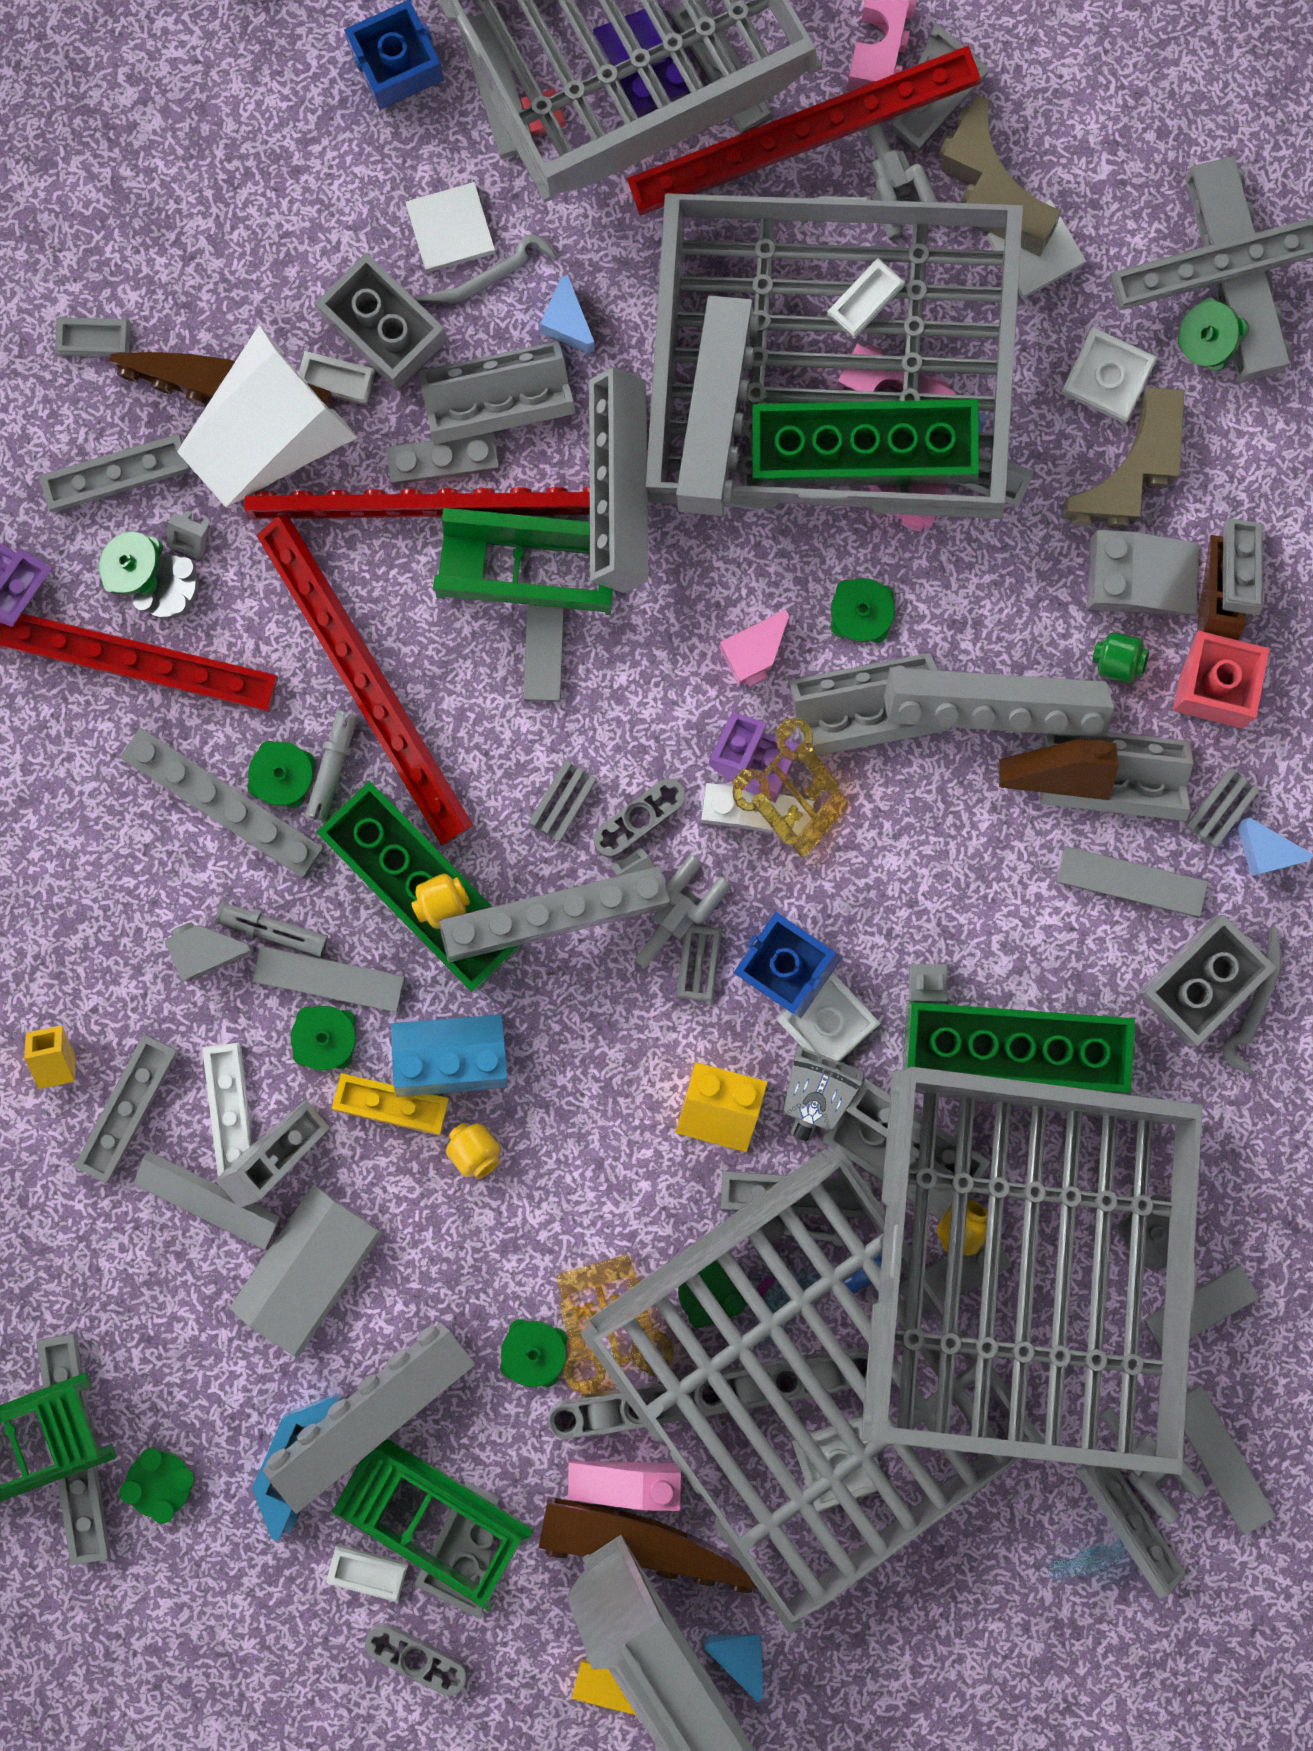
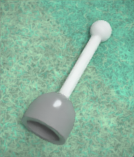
M775 1216L760 1227L770 1243L777 1242L783 1235L793 1236L778 1216ZM809 1231L813 1239L831 1241L836 1246H843L845 1244L837 1232L828 1234Z

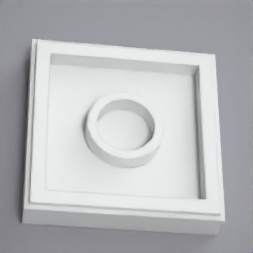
M475 182L406 201L426 273L495 254Z
M1051 200L1045 202L1055 208ZM1060 216L1057 227L1041 256L1035 255L1023 248L1020 249L1018 293L1022 299L1082 267L1086 263L1083 254ZM989 233L987 240L993 250L1004 251V239Z
M1092 327L1060 394L1126 424L1158 357Z
M834 973L831 974L801 1019L788 1010L776 1019L801 1047L839 1062L881 1024Z
M859 1415L847 1421L861 1439L863 1418ZM833 1426L810 1433L833 1467L851 1455L850 1450ZM793 1439L791 1441L806 1484L810 1486L820 1478V1474L797 1441ZM876 1456L873 1457V1458L875 1459V1461L877 1462V1464L879 1465ZM861 1467L843 1480L855 1499L877 1492V1489ZM831 1490L813 1502L818 1513L841 1505Z

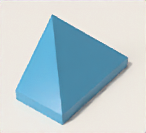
M758 1634L708 1635L703 1640L704 1649L759 1703L763 1698L761 1637Z

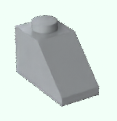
M192 922L171 931L173 936L164 940L181 980L186 982L255 952L251 944L204 926L197 925L194 927Z

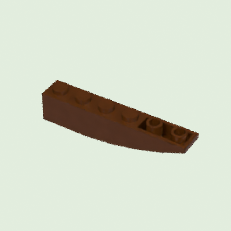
M164 352L114 353L109 358L110 363L118 370L117 375L121 378L138 383L139 378L152 382V388L166 394H172L173 390L185 393V398L188 401L201 406H206L207 402H210L235 363L233 360ZM307 383L329 409H332L334 398L331 391Z
M548 1496L539 1548L545 1549V1554L548 1556L567 1558L568 1554L584 1557L587 1554L591 1555L619 1535H622L640 1566L656 1570L657 1576L667 1579H678V1575L693 1577V1582L704 1586H714L715 1582L730 1584V1589L742 1593H751L752 1588L758 1589L736 1558L692 1534L660 1521L624 1510Z

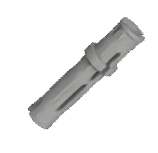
M339 710L335 712L336 715L329 739L323 743L322 748L325 749L307 811L304 814L305 816L315 818L318 805L321 804L317 819L325 822L328 821V814L345 758L351 754L352 749L349 748L356 722L359 719L358 716L349 714L345 728H343L347 712Z
M224 901L221 902L215 918V924H221L245 932L246 937L253 939L255 936L287 947L317 955V957L322 956L328 939V935H322L294 924L262 915L261 910L254 909L252 912L227 904ZM239 918L266 926L267 929L241 921ZM276 930L303 938L304 941L278 933Z

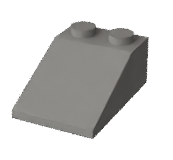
M1097 530L1090 538L1087 610L1196 616L1199 543L1138 532Z

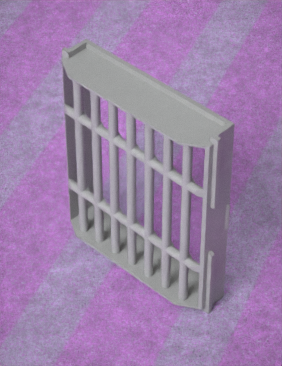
M437 0L447 20L456 22L492 90L489 96L490 101L544 203L558 197L557 193L579 190L590 186L778 95L806 71L810 75L822 69V63L816 54V47L789 0H750L746 3L739 0H722L728 11L713 19L706 16L698 0H681L695 25L694 28L681 34L674 33L656 0H640L663 43L648 50L641 48L616 1L599 0L630 56V59L615 66L609 64L575 1L558 0L597 71L596 75L580 82L574 77L534 1L517 0L564 87L563 91L548 98L542 94L493 0H476L532 104L530 107L517 112L460 3L466 0ZM769 7L791 44L771 55L768 53L749 17ZM735 24L756 62L738 71L716 34ZM702 40L723 75V78L705 87L684 51L685 48ZM669 56L673 59L691 92L673 102L670 101L651 66ZM635 72H638L658 107L657 110L640 118L636 115L618 82ZM604 87L625 123L624 126L605 134L586 99V96ZM573 103L593 140L574 150L571 148L553 112ZM538 119L543 124L560 156L547 163L543 161L525 127Z
M665 194L646 489L649 493V503L677 504L676 492L678 483L668 482L669 470H680L682 456H671L672 434L686 435L688 420H673L674 398L692 399L694 384H675L677 362L697 363L700 349L678 348L679 326L703 327L705 313L680 312L681 291L755 293L753 314L759 315V327L757 337L752 338L754 360L752 370H750L747 421L744 422L742 436L735 435V437H746L745 457L743 459L738 458L737 469H730V473H744L743 486L734 485L732 502H725V507L776 509L779 503L871 507L874 513L1003 519L1006 497L1023 205L868 200L866 197L838 196L786 198ZM684 217L760 220L758 242L684 240ZM775 220L913 225L911 248L774 243ZM928 225L1005 228L1004 251L927 248ZM684 255L758 257L757 276L755 278L682 276ZM772 258L875 261L879 258L882 262L911 263L910 282L905 284L894 297L909 299L907 319H873L861 331V333L906 335L905 355L882 356L767 351L768 330L846 333L830 317L769 315L770 294L842 296L854 284V282L771 279ZM925 264L1003 266L1001 287L926 285L924 283ZM923 299L1000 302L999 324L923 321ZM921 336L998 338L997 360L921 357ZM765 366L904 371L903 391L898 393L764 387ZM919 372L996 375L995 396L918 393ZM978 399V411H994L993 432H979V447L992 448L990 469H979L978 482L976 483L989 484V497L911 493L912 485H897V493L760 487L755 486L753 482V404H763V402L828 403Z
M910 1067L903 1071H892L881 1199L886 1205L878 1302L872 1305L861 1441L1182 1475L1191 1314L1194 1311L1196 1262L1194 1261L1203 1105L919 1067ZM915 1093L924 1094L918 1170H910L909 1162ZM939 1097L960 1099L954 1175L935 1173L933 1171ZM975 1101L996 1104L990 1179L974 1178L969 1175ZM1011 1106L1032 1109L1026 1184L1008 1182L1005 1179ZM1046 1111L1067 1113L1062 1188L1046 1187L1041 1184ZM1082 1115L1103 1118L1098 1193L1080 1191L1077 1188ZM1118 1120L1138 1122L1133 1197L1118 1196L1113 1193ZM1153 1123L1175 1125L1171 1202L1151 1200L1148 1197ZM916 1185L905 1331L896 1330L907 1186ZM931 1188L953 1190L942 1335L922 1333L920 1331ZM968 1192L989 1195L978 1339L957 1336ZM1004 1197L1025 1199L1015 1343L994 1340ZM1040 1201L1061 1203L1051 1348L1032 1346L1030 1344ZM1076 1206L1097 1208L1087 1352L1069 1350L1067 1348ZM1112 1210L1132 1212L1123 1356L1110 1355L1103 1352ZM1148 1214L1170 1217L1161 1360L1145 1359L1139 1356ZM894 1345L903 1346L897 1428L888 1427ZM920 1348L940 1350L934 1432L912 1430L918 1350ZM957 1352L977 1355L971 1436L949 1434L955 1353ZM992 1357L1014 1359L1008 1440L986 1438ZM1029 1361L1050 1363L1045 1444L1023 1442ZM1066 1365L1086 1367L1081 1448L1060 1446ZM1103 1369L1122 1371L1117 1452L1096 1450L1101 1371ZM1139 1373L1160 1376L1156 1456L1133 1454L1137 1377Z
M840 1146L835 1147L833 1150L823 1149L583 1323L585 1329L580 1331L586 1343L655 1442H666L671 1450L670 1456L695 1492L702 1494L717 1516L714 1523L715 1528L789 1634H792L802 1626L798 1619L828 1604L1009 1468L1019 1458L984 1454L970 1464L962 1451L942 1449L958 1474L940 1487L912 1446L892 1444L928 1496L909 1510L873 1458L891 1444L870 1441L863 1444L783 1329L782 1325L801 1313L864 1404L865 1378L813 1305L815 1301L831 1290L869 1344L871 1321L843 1281L862 1268L879 1292L881 1269L874 1258L880 1255L883 1250L886 1212ZM834 1171L879 1234V1237L864 1246L821 1184ZM808 1192L852 1253L850 1258L835 1269L790 1206ZM777 1215L780 1216L821 1275V1279L805 1291H803L760 1229L761 1226ZM746 1237L749 1238L790 1297V1301L774 1313L771 1312L729 1251ZM903 1238L901 1267L909 1277L911 1248ZM716 1259L759 1320V1324L743 1336L698 1274L699 1271ZM924 1280L923 1298L942 1325L944 1307ZM684 1282L687 1283L729 1344L728 1347L713 1358L709 1357L667 1297L670 1292ZM898 1296L897 1320L905 1330L907 1306L901 1297ZM652 1305L656 1306L698 1367V1369L681 1381L675 1376L636 1320L638 1315ZM920 1326V1331H921L922 1333H925L924 1330H923V1329L921 1328V1326ZM620 1327L625 1329L666 1388L665 1393L648 1405H646L601 1340ZM957 1327L958 1337L973 1339V1337L970 1335L963 1336V1334ZM770 1335L850 1450L851 1455L837 1466L833 1467L751 1350L752 1347ZM920 1348V1353L938 1377L940 1353L937 1350ZM961 1353L970 1367L957 1377L954 1375L952 1399L972 1426L973 1401L965 1389L975 1382L977 1355ZM894 1355L892 1379L900 1389L902 1365ZM737 1358L742 1362L820 1474V1478L806 1489L802 1490L720 1373L722 1369ZM992 1366L990 1395L1009 1421L1011 1392ZM704 1382H709L789 1497V1501L775 1512L771 1513L689 1396V1393ZM915 1387L912 1428L923 1422L929 1432H934L937 1391L925 1399L918 1388ZM674 1404L678 1405L758 1520V1524L740 1538L656 1419ZM889 1414L888 1427L897 1428V1421L895 1422ZM1025 1414L1023 1442L1045 1444L1044 1439ZM987 1422L986 1438L999 1439ZM860 1467L897 1518L896 1521L880 1533L843 1482L845 1478ZM829 1490L834 1494L866 1540L864 1545L849 1556L812 1505L814 1501ZM798 1513L801 1514L835 1563L833 1568L818 1579L781 1528L783 1524ZM767 1536L770 1537L805 1588L786 1603H784L748 1551Z
M619 1535L591 1555L587 1554L582 1557L588 1569L580 1574L566 1597L590 1665L593 1669H608L654 1741L657 1750L756 1751L622 1535Z

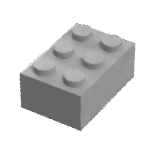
M367 252L315 303L320 317L396 391L448 341L445 328Z
M1225 915L1213 917L1136 994L1187 1046H1199L1277 967Z

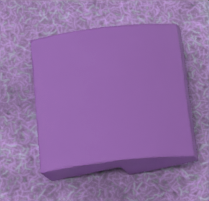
M1 543L0 623L13 627L50 574L52 568L22 549H19L16 553Z
M732 712L711 755L709 765L740 788L776 803L797 756L799 744L766 734V722Z

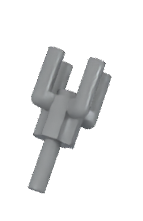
M880 123L866 128L878 156V159L870 164L877 191L872 195V200L905 201L910 198L911 202H938L924 168L920 164H914L910 167L903 150L891 151ZM882 224L889 240L902 235L899 226L903 224Z
M692 854L688 856L666 885L670 902L665 909L657 911L652 917L660 926L634 959L644 969L647 968L671 935L682 940L693 924H704L732 886L720 876L702 900L686 889L687 884L702 866V862Z
M1107 1406L1099 1413V1416L1118 1437L1120 1417L1111 1406ZM1145 1433L1138 1438L1134 1434L1133 1454L1156 1456V1442L1149 1433ZM1184 1461L1182 1464V1475L1131 1470L1132 1472L1129 1474L1130 1483L1168 1524L1174 1522L1180 1514L1157 1487L1163 1485L1173 1475L1188 1493L1191 1492L1196 1499L1202 1497L1208 1491V1488Z

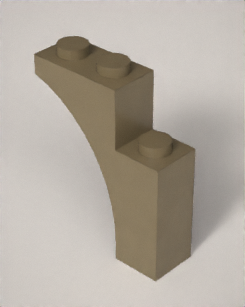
M977 94L971 106L964 105L956 122V125L959 127L955 135H948L942 144L939 155L943 156L941 171L969 184L961 203L1023 205L1021 248L1041 256L1057 227L1061 211L1025 191L1005 170L995 152L990 137L988 125L990 100ZM980 227L1005 239V228Z
M1147 388L1141 396V410L1136 437L1125 461L1104 482L1083 493L1069 496L1062 504V519H1071V524L1076 526L1093 525V521L1107 522V527L1129 528V524H1134L1141 517L1143 482H1146V487L1154 489L1167 488L1168 484H1173L1180 476L1185 390Z

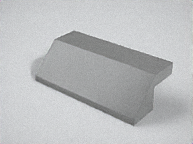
M559 341L418 371L434 445L576 414Z
M931 653L788 680L799 738L805 758L950 730L949 727L888 723L884 694L890 667L937 670Z
M1107 732L1106 737L1044 733L1043 748L1076 739H1100L1116 743L1119 766L1109 800L1040 792L1041 804L1187 821L1190 812L1187 785L1194 764L1190 741Z
M865 1079L834 1129L828 1130L821 1141L832 1149L840 1146L850 1161L883 1182L890 1095ZM915 1111L913 1114L910 1170H918L922 1116ZM937 1126L933 1171L935 1173L954 1175L957 1139ZM972 1149L969 1175L974 1178H981L991 1162ZM908 1185L907 1198L914 1203L916 1185ZM931 1188L930 1214L939 1220L943 1218L952 1204L953 1190Z
M313 1184L229 1309L251 1329L298 1358L370 1253L382 1232L362 1215L344 1207L321 1187Z

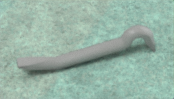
M527 235L520 240L516 247V252L512 256L457 288L417 297V302L419 304L462 302L522 267L529 258L526 251L531 246L537 247L540 252L554 261L557 260V256L545 238L539 235Z
M1271 927L1266 957L1277 968L1259 985L1240 1033L1230 1036L1223 1046V1055L1227 1063L1231 1067L1249 1074H1253L1252 1069L1242 1058L1236 1055L1235 1047L1240 1043L1248 1045L1253 1040L1280 975L1281 954L1276 927Z

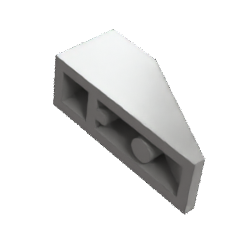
M307 1100L303 1101L243 1152L215 1181L239 1208L260 1201L330 1127Z

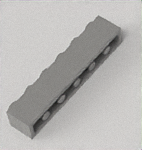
M1231 156L1192 166L1185 177L1203 247L1254 234L1255 231L1252 224L1254 222V209L1252 203L1246 201L1243 190L1245 187V176L1242 168L1237 167L1235 157ZM1267 270L1213 285L1217 300L1230 306L1238 317L1244 318L1249 325L1247 335L1240 340L1237 350L1232 355L1239 383L1281 373L1290 364L1289 360H1291L1292 352L1290 343L1287 339H1283L1280 328L1282 325V313L1280 307L1277 304L1274 305L1271 294L1273 280L1270 271Z
M708 295L676 492L679 512L723 516L725 502H732L734 481L729 480L730 469H737L739 447L734 446L735 435L742 436L744 413H739L740 402L747 403L749 380H744L745 370H752L754 360V347H749L751 337H757L759 327V315L753 314L752 299Z
M611 367L589 380L590 582L625 593L648 582L649 572L648 498L646 489V380Z
M890 667L884 694L888 723L1106 737L1114 710L1108 685L1105 681Z
M658 866L440 920V932L449 963L663 910L670 901L661 868Z
M441 1322L436 1326L431 1325L425 1328L417 1336V1342L407 1350L396 1352L388 1360V1366L377 1375L372 1374L362 1380L357 1387L358 1390L347 1400L341 1399L329 1408L328 1415L317 1424H310L305 1427L297 1436L298 1440L286 1450H278L268 1459L267 1466L262 1470L269 1482L295 1514L300 1512L476 1365L452 1333Z

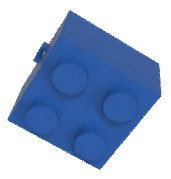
M410 0L344 29L354 62L357 64L359 72L362 73L379 110L444 81L441 63L430 42L432 40L431 33L426 24L422 25Z
M775 911L759 936L755 934L748 943L749 951L733 973L801 1019L842 960V957Z

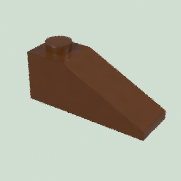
M1211 535L1200 598L1197 632L1203 631L1239 640L1246 625V614L1223 610V537Z
M1076 739L1001 758L998 763L999 787L1109 800L1119 766L1116 743L1100 739Z

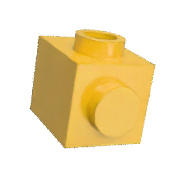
M63 1025L27 1032L24 1059L38 1089L75 1082L76 1056Z

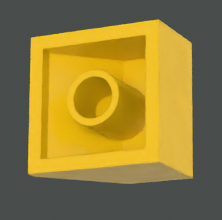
M694 1062L675 1133L747 1152L759 1116L767 1081Z

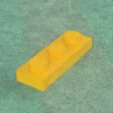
M341 1073L331 1109L343 1114L441 1136L449 1098L434 1094L396 1097L394 1085Z

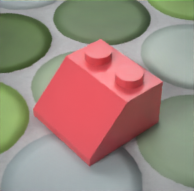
M1198 631L1179 676L1173 711L1243 729L1257 717L1270 648Z

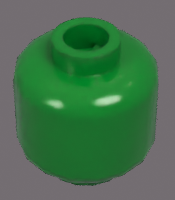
M1112 632L1106 637L1104 642L1098 641L1096 643L1092 662L1098 664V673L1102 678L1130 684L1137 677H1143L1148 662L1149 650L1144 649V642L1140 638Z

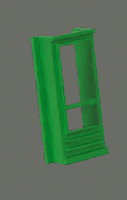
M443 508L442 527L444 536L439 574L435 575L433 584L436 598L445 599V597L587 610L605 612V615H611L613 589L599 585L598 590L518 583L520 560L524 557L522 548L590 554V522ZM487 544L516 547L513 551L515 562L512 582L483 579Z
M87 1372L0 1405V1424L4 1423L5 1425L4 1433L9 1436L23 1476L0 1485V1502L117 1458L112 1443L98 1448L79 1395V1391L92 1386ZM36 1410L54 1465L29 1474L15 1434L16 1427L11 1423V1419Z
M388 1438L358 1463L332 1510V1513L351 1523L487 1611L491 1610L497 1599L493 1592L519 1546L528 1543L534 1532L533 1528ZM404 1478L428 1494L408 1530L403 1532L401 1536L380 1523L379 1520L401 1480ZM433 1497L503 1540L479 1585L411 1542L414 1537L413 1532Z

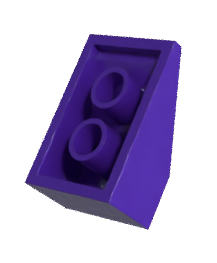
M645 9L624 16L642 49L648 50L663 43ZM611 22L593 29L598 45L609 64L615 66L630 59ZM671 56L651 65L671 102L691 93ZM638 72L618 81L638 118L658 109Z

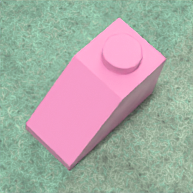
M786 609L720 642L719 648L738 686L747 682L748 686L752 687L769 678L766 672L772 669L789 618Z

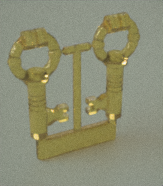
M786 717L775 730L777 733V747L781 755L777 754L764 769V773L757 769L742 768L731 781L733 784L732 794L737 807L747 812H759L786 845L791 844L801 857H806L848 808L849 803L838 790L840 785L814 752L815 748L812 745L813 733L810 724L800 718ZM798 727L804 734V742L799 744L795 751H790V748L786 746L785 740ZM782 756L791 761L802 760L816 777L813 780V784L804 790L806 795H810L809 799L815 802L819 798L821 791L826 790L827 793L832 794L817 813L778 766ZM772 771L776 773L812 818L798 836L792 828L795 825V821H799L803 817V813L797 811L799 808L796 805H792L787 810V815L782 817L770 802V786L766 775H769ZM755 778L760 783L761 790L749 803L742 797L741 791Z
M628 1255L565 1271L556 1276L561 1298L566 1299L569 1293L595 1286L601 1310L607 1306L601 1284L627 1277L633 1280L626 1282L629 1290L641 1282L640 1279L634 1280L635 1274ZM620 1295L610 1296L611 1301L616 1300ZM573 1298L559 1301L560 1311L565 1328L567 1329L566 1333H568L567 1337H569L571 1352L564 1363L563 1378L571 1389L580 1392L582 1396L589 1394L590 1391L591 1393L598 1392V1387L601 1386L605 1379L606 1370L593 1351L585 1346L584 1339L580 1334L581 1328L579 1327V1320L583 1316L591 1317L596 1314L595 1310L590 1311V1307L594 1306L593 1301L585 1303L583 1307L575 1306ZM649 1309L636 1317L637 1321L651 1341L656 1339L663 1344V1350L665 1351L664 1360L670 1365L673 1360L674 1345L665 1333L653 1327L651 1317L649 1316L650 1313L648 1312ZM612 1332L608 1335L612 1353L618 1365L630 1362L632 1359L634 1364L640 1370L649 1373L650 1377L656 1375L648 1362L642 1359V1354L634 1342L632 1343L631 1357L629 1355L621 1357L615 1333ZM590 1359L595 1364V1369L597 1370L596 1377L588 1378V1382H586V1379L577 1382L572 1372L574 1363Z

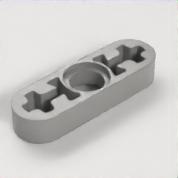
M663 779L619 811L595 831L593 840L596 850L603 856L614 857L646 835L681 808L685 799V791L682 785L673 779ZM666 787L668 790L675 788L678 791L675 795L676 803L674 805H671L669 802L663 803L658 807V810L663 812V814L657 818L653 807L644 800L651 797L653 803H655L662 796L661 788ZM643 808L648 811L650 821L646 827L635 828L629 823L628 817L633 809ZM622 819L625 828L634 836L628 840L624 833L616 840L618 844L616 849L613 850L610 846L603 848L600 845L604 840L602 833L608 831L610 834L618 831L620 826L615 822Z
M389 1623L376 1624L369 1630L365 1641V1648L372 1659L446 1696L455 1695L463 1689L466 1683L467 1672L464 1664L459 1659ZM383 1633H386L390 1636L389 1643L397 1648L399 1647L400 1640L406 1642L400 1652L399 1661L393 1659L396 1650L387 1646L382 1651L377 1650V1641L373 1637L380 1638ZM412 1649H420L426 1654L427 1663L420 1669L410 1668L405 1661L406 1654ZM435 1657L440 1660L436 1668L444 1672H448L450 1667L455 1668L456 1677L460 1680L458 1682L451 1681L449 1685H445L443 1683V1675L436 1671H433L432 1678L426 1676L432 1667L433 1658Z

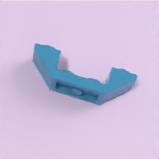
M335 1393L290 1411L282 1418L252 1487L270 1537L273 1540L279 1541L284 1532L292 1533L300 1512L295 1514L277 1490L271 1488L272 1484L262 1469L267 1466L268 1459L280 1449L286 1450L298 1440L297 1436L302 1431L297 1429L298 1425L305 1428L310 1424L319 1423L328 1415L329 1408L341 1400L343 1395Z

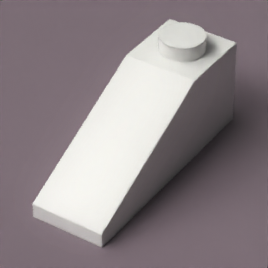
M706 783L701 823L809 837L814 801L779 794L776 803L740 787Z

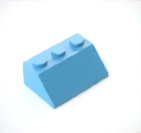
M502 1014L391 1023L393 1080L396 1097L508 1088Z

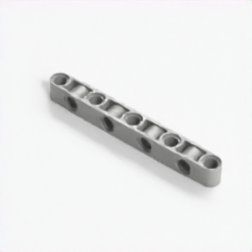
M862 1348L845 1350L852 1361L856 1358L868 1360L869 1352ZM827 1351L802 1355L829 1394L852 1388ZM786 1358L761 1363L775 1384L777 1376L783 1371H791L796 1375L795 1384L791 1388L782 1389L778 1387L787 1402L812 1397ZM744 1366L720 1371L746 1409L771 1405ZM867 1372L862 1375V1376L865 1378V1380H866ZM687 1376L679 1377L678 1380L681 1381ZM661 1381L634 1385L639 1395L645 1398L649 1404L666 1392V1388ZM708 1381L689 1393V1396L703 1416L729 1412L720 1399L715 1402H709L703 1398L702 1392L709 1385ZM618 1388L559 1401L552 1407L548 1418L550 1431L561 1439L587 1435H603L645 1427L639 1417L630 1411L628 1401ZM674 1404L656 1418L660 1424L687 1420L677 1404ZM562 1410H568L575 1415L576 1422L569 1428H563L556 1423V1414Z

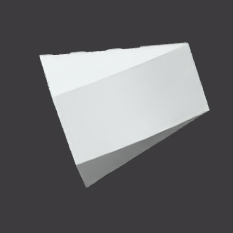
M261 325L257 327L177 451L227 508L245 499V496H250L262 490L278 479L299 470V468L331 453V451L358 438L337 412L329 409L283 357L284 351Z

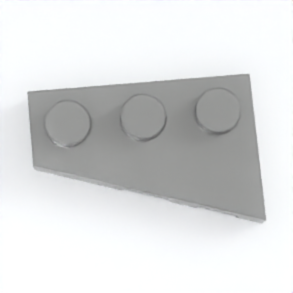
M935 23L918 65L964 46ZM972 54L982 82L988 75L990 68ZM977 86L895 117L891 130L919 153Z
M465 1481V1487L498 1507V1496ZM451 1509L429 1554L479 1585L490 1564L494 1535ZM421 1569L414 1586L481 1619L483 1611L481 1607Z

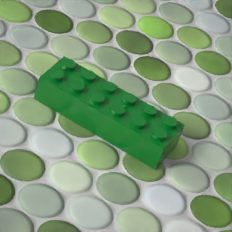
M978 399L753 404L752 478L755 486L912 485L978 482Z
M370 780L316 831L331 849L472 993H475L524 945L448 963L440 929L433 928L428 921L420 923L411 903L417 900L416 887L445 873L451 876L452 879L456 877L460 879L470 901V904L466 906V913L493 906Z
M909 1002L906 1005L902 1071L910 1067H919L1086 1090L1131 1093L1135 1018Z

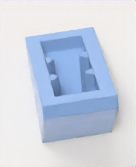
M568 275L563 276L559 280L540 323L541 334L589 354L595 351L594 340Z
M1250 817L1241 820L1237 826L1251 876L1308 862L1313 857L1312 853Z

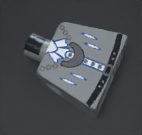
M797 1046L783 1111L796 1118L790 1131L791 1134L800 1140L810 1141L816 1126L833 1130L860 1088L863 1071Z

